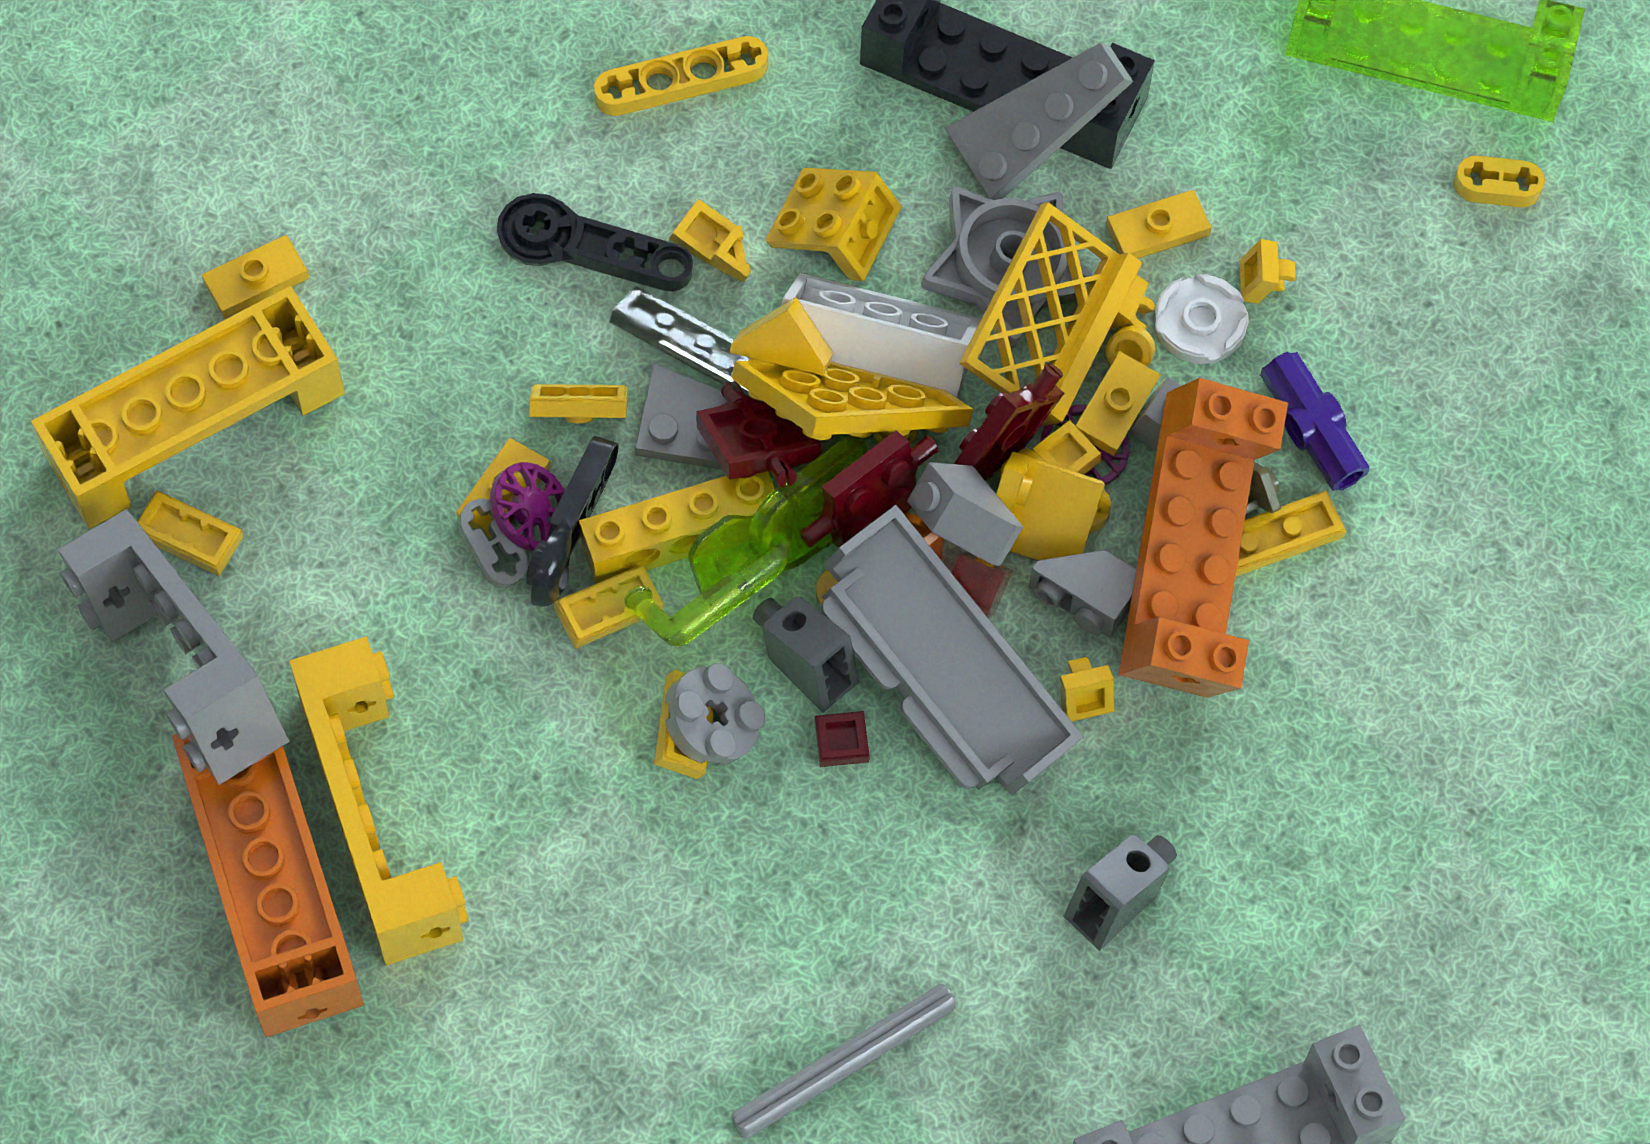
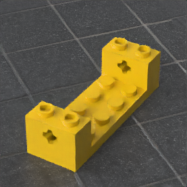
M290 285L31 420L45 458L89 530L132 507L124 485L126 480L287 395L291 396L304 416L344 395L345 391L336 355Z
M366 636L289 660L303 711L385 965L387 966L463 941L460 924L469 922L464 896L457 876L447 878L442 862L391 878L383 850L378 842L368 804L364 799L359 776L346 743L344 731L390 717L386 701L395 697L382 651L372 653Z

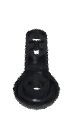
M531 193L518 196L504 207L498 217L497 234L502 248L511 258L525 265L543 266L564 261L648 287L671 292L681 290L687 286L692 277L693 259L686 248L678 244L579 216L564 202L547 194ZM536 221L544 223V229H540L537 235L529 233V227H533ZM625 248H631L634 250L633 256H630L627 262L619 260V254H622ZM648 253L653 254L650 270L644 269ZM676 259L684 265L685 270L677 277H667L659 271L658 266L664 260Z
M598 436L592 437L549 521L550 537L548 541L542 540L538 543L530 560L526 583L532 586V605L540 607L549 606L562 595L568 583L570 556L580 538L579 520L591 516L615 466L619 450L618 443Z

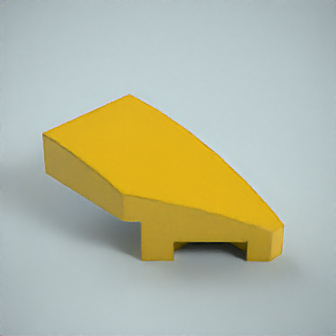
M697 199L673 231L669 240L686 248L692 255L740 281L745 282L751 273L750 265L746 263L742 243L744 237L742 226H736L703 201Z

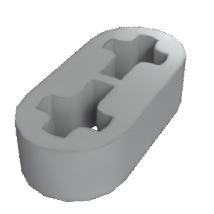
M476 499L468 503L458 518V529L481 572L488 582L496 587L508 588L516 585L524 577L528 569V558L525 550L512 543L502 533L493 517L489 499ZM477 510L481 516L489 514L492 517L493 521L489 524L488 530L493 540L488 541L480 528L472 530L469 527L474 518L473 511ZM496 545L505 558L513 556L516 559L517 563L512 568L513 576L509 577L505 571L496 573L493 566L498 561V556L493 549Z

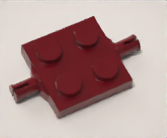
M1045 364L1044 369L1033 384L1025 385L1020 390L1008 394L1006 392L998 394L986 407L985 413L988 416L980 428L972 430L961 442L959 449L962 453L954 464L973 466L985 481L991 478L994 472L1000 469L1001 465L1010 458L1012 452L1018 453L1027 446L1065 394L1056 385L1063 377L1062 371L1053 364Z
M732 381V386L730 382H726L721 389L722 396L727 401L726 403L717 407L696 411L697 428L729 480L749 478L758 473L769 471L772 472L779 486L786 487V482L788 486H791L797 480V473L792 468L804 463L821 460V442L818 439L804 435L801 427L791 420L776 415L775 409L764 401L745 395L741 385L735 381Z
M896 430L822 485L824 498L822 512L819 518L799 531L802 541L809 548H812L831 533L833 544L839 548L893 506L897 505L903 514L907 513L912 508L907 500L917 484L915 474L918 466L939 452L935 441L926 435L921 441L910 448L909 441Z

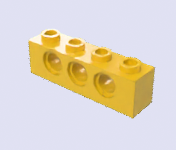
M768 471L758 473L749 478L729 480L727 476H723L579 520L581 545L596 584L643 564L645 570H650L781 529V504Z

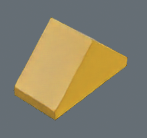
M797 297L740 330L731 343L730 353L822 376L829 367L833 357L832 350Z

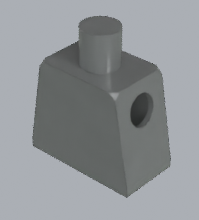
M794 597L782 607L775 599L767 598L757 606L753 613V620L762 628L769 659L822 713L859 683L851 636L802 597Z
M1137 835L1129 836L1081 876L1063 917L1100 951L1157 897L1170 871L1168 865L1177 857L1175 848L1166 838L1160 835L1155 836L1147 844Z

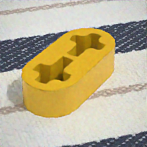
M1470 156L1459 164L1453 183L1458 195L1470 202L1511 207H1529L1540 198L1545 184V177L1540 167L1532 162L1488 156ZM1471 172L1479 173V178L1482 180L1480 186L1473 185V180L1470 177ZM1518 177L1526 179V185L1529 186L1527 191L1519 190V184L1516 182Z

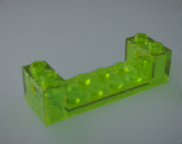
M1299 0L1285 55L1553 122L1568 84L1585 8L1553 0H1539L1530 27L1423 0Z

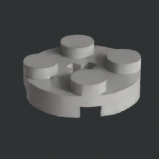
M714 663L709 667H698L689 671L672 684L666 695L665 704L670 702V717L665 721L671 739L683 754L701 764L709 761L718 763L716 766H724L739 759L754 746L758 738L759 728L765 722L764 710L756 703L749 688L732 673L729 667L721 663ZM706 705L718 713L720 723L718 721L713 724L708 722L706 716L709 714V710Z

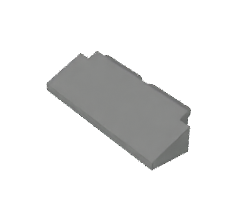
M897 505L893 506L839 547L824 563L838 583L822 596L824 601L821 604V613L851 636L854 655L876 683L886 690L893 688L898 690L904 698L900 706L902 715L961 787L965 789L976 787L979 790L996 777L1005 790L1013 795L1084 738Z

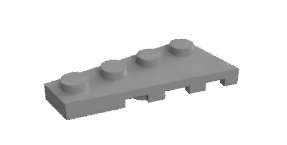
M1099 43L945 127V130L989 199H1003L1124 91L1133 80L1111 47Z
M653 363L635 448L636 456L723 470L699 432L696 421V411L717 407L727 402L722 396L721 391ZM834 436L828 440H819L821 442V460L804 463L792 468L797 473V480L795 482L819 486L826 483ZM769 472L770 478H775L772 472Z

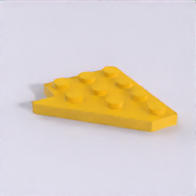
M749 358V360L735 361L732 379L747 389L749 396L764 401L775 409L776 415L791 420L803 429L804 435L818 440H828L835 434H849L864 438L871 436V432L886 431L893 433L896 430L902 435L909 434L910 430L919 429L945 433L952 427H969L973 412L972 407L946 390L835 362L830 363L822 376Z

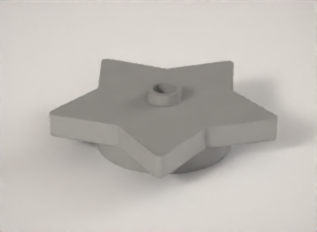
M960 187L952 188L949 197L952 243L924 274L921 287L928 291L975 304L984 315L1040 205L1049 202L1063 212L1062 193L1055 192L1026 201L1014 198L992 200ZM1048 220L1043 230L1047 252L1064 248L1060 229ZM1034 248V250L1032 251L1031 255H1035V254H1036V253H1035V248ZM1066 254L1050 256L1049 260L1055 285L1072 281ZM1038 261L1027 262L1022 271L1027 291L1043 288ZM1080 262L1083 278L1093 276ZM1090 282L1085 283L1086 289ZM1073 286L1057 290L1060 304L1077 301ZM1013 288V290H1012V292H1011L1010 295L1015 294L1014 288ZM1041 293L1028 296L1033 318L1035 319L1042 308L1049 307L1046 294ZM1017 299L1007 301L1002 310L1006 331L1022 328L1023 323ZM1024 333L1008 336L1011 348L1017 345Z

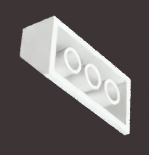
M803 273L798 275L783 297L782 305L797 297L832 350L833 357L831 362L943 389L956 398L958 397L968 370L959 362L981 318Z

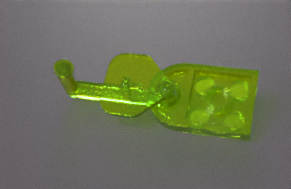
M847 435L797 473V480L793 485L788 486L786 482V487L779 486L762 502L754 516L727 515L701 533L693 542L688 555L700 595L670 617L652 600V591L645 586L631 589L624 598L625 605L632 609L638 618L667 644L679 647L693 641L778 577L782 571L800 566L823 548L833 544L830 533L816 543L814 547L809 548L802 541L799 531L820 517L824 504L821 486L868 452L865 441L860 437Z

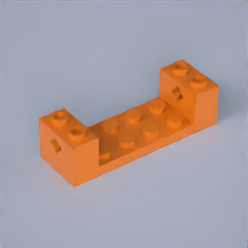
M1200 377L1167 392L1118 675L1207 698L1241 689L1249 640L1227 635L1226 630L1254 461L1281 449L1288 402Z
M177 734L171 735L255 1012L265 1038L365 1006L283 746L218 785L207 769L198 773L188 759L182 747L190 742L188 737L181 740Z

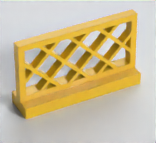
M1049 202L1041 204L959 364L1000 393L1006 392L1008 394L1020 390L1016 369L1033 365L1037 378L1044 369V362L1050 361V364L1058 367L1063 373V377L1056 385L1065 394L1041 427L1063 422L1143 262L1129 252L1118 254ZM1048 220L1060 229L1064 248L1047 252L1043 230ZM1034 248H1035V253H1036V254H1035V255H1031L1032 251H1033ZM1087 248L1098 256L1101 261L1093 276L1083 278L1077 250ZM1065 253L1072 281L1055 285L1049 257ZM1037 260L1044 287L1027 291L1022 271L1027 262ZM1090 282L1086 289L1085 283ZM1073 286L1078 307L1072 316L1063 317L1057 290ZM1013 288H1014L1015 294L1010 295L1011 292H1012V290H1013ZM1045 293L1052 320L1035 324L1028 296ZM1017 299L1023 327L1006 331L1002 310L1007 301ZM1053 326L1058 346L1053 355L1043 357L1036 329ZM993 327H994V332H995V334L990 335V333H991V331H992V329H993ZM1025 332L1031 361L1014 364L1008 336ZM996 339L1003 367L993 370L981 362L978 357L985 343ZM1000 373H1005L1006 379Z

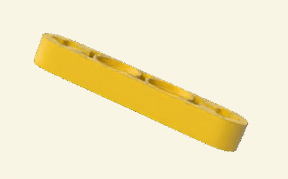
M744 36L610 69L601 73L596 78L594 84L595 103L603 113L618 116L755 82L761 79L767 72L768 48L760 39ZM749 53L751 59H755V64L747 65L744 60H741V55ZM727 57V65H730L729 72H724L723 58ZM699 63H708L714 66L717 71L708 79H700L691 73V69ZM655 74L667 75L672 80V84L664 90L652 89L646 82ZM637 79L639 80V90L641 93L636 95L635 86H633V80ZM616 86L617 90L622 92V97L614 99L612 94L608 93V88Z

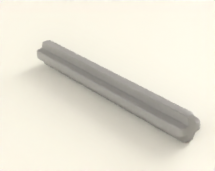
M939 984L734 1111L732 1122L735 1128L744 1138H750L952 1012L956 1007L953 994L944 984Z

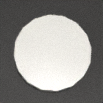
M1208 274L1195 275L1194 278H1187L1185 280L1182 277L1173 281L1160 294L1154 312L1155 333L1163 347L1179 359L1194 364L1216 363L1230 357L1242 345L1248 328L1249 317L1240 292L1227 281Z

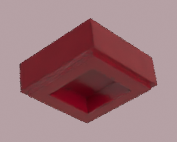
M864 711L815 716L814 722L820 767L869 763L870 755Z

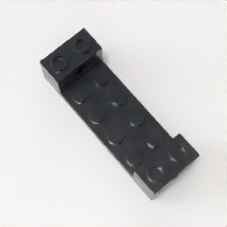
M876 0L862 25L860 65L972 112L1073 58L940 3V0ZM1112 43L1110 47L1133 82L1060 147L1063 150L1109 169H1112L1148 98L1155 63L1154 59L1115 43Z

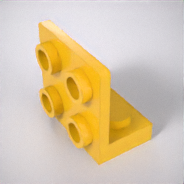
M804 168L801 170L768 233L766 242L772 248L828 252L848 279L865 281L902 206L877 172Z
M1012 452L1004 468L996 493L1023 526L1010 551L1038 561L1083 554L1105 486L1104 482Z

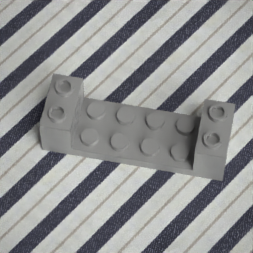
M127 509L58 549L67 567L60 572V575L75 598L80 595L82 596L84 601L78 604L77 607L92 631L101 627L110 641L114 642L157 616L164 627L171 623L174 625L170 631L185 654L191 651L195 652L192 660L197 670L164 689V692L173 708L166 713V716L181 740L188 737L190 742L182 747L198 773L207 769L218 785L290 742L256 672Z
M1359 1024L1314 1042L1305 1061L1132 1131L1128 1132L1123 1120L1075 1138L1073 1144H1385L1394 1139L1405 1120V1116Z

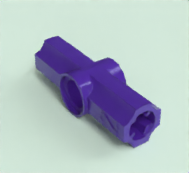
M1287 351L1275 357L1268 365L1263 367L1260 376L1274 399L1288 402L1284 425L1288 435L1299 450L1306 449L1331 490H1344L1366 476L1370 466L1346 430V418L1339 402L1330 392H1322L1298 352L1289 353Z

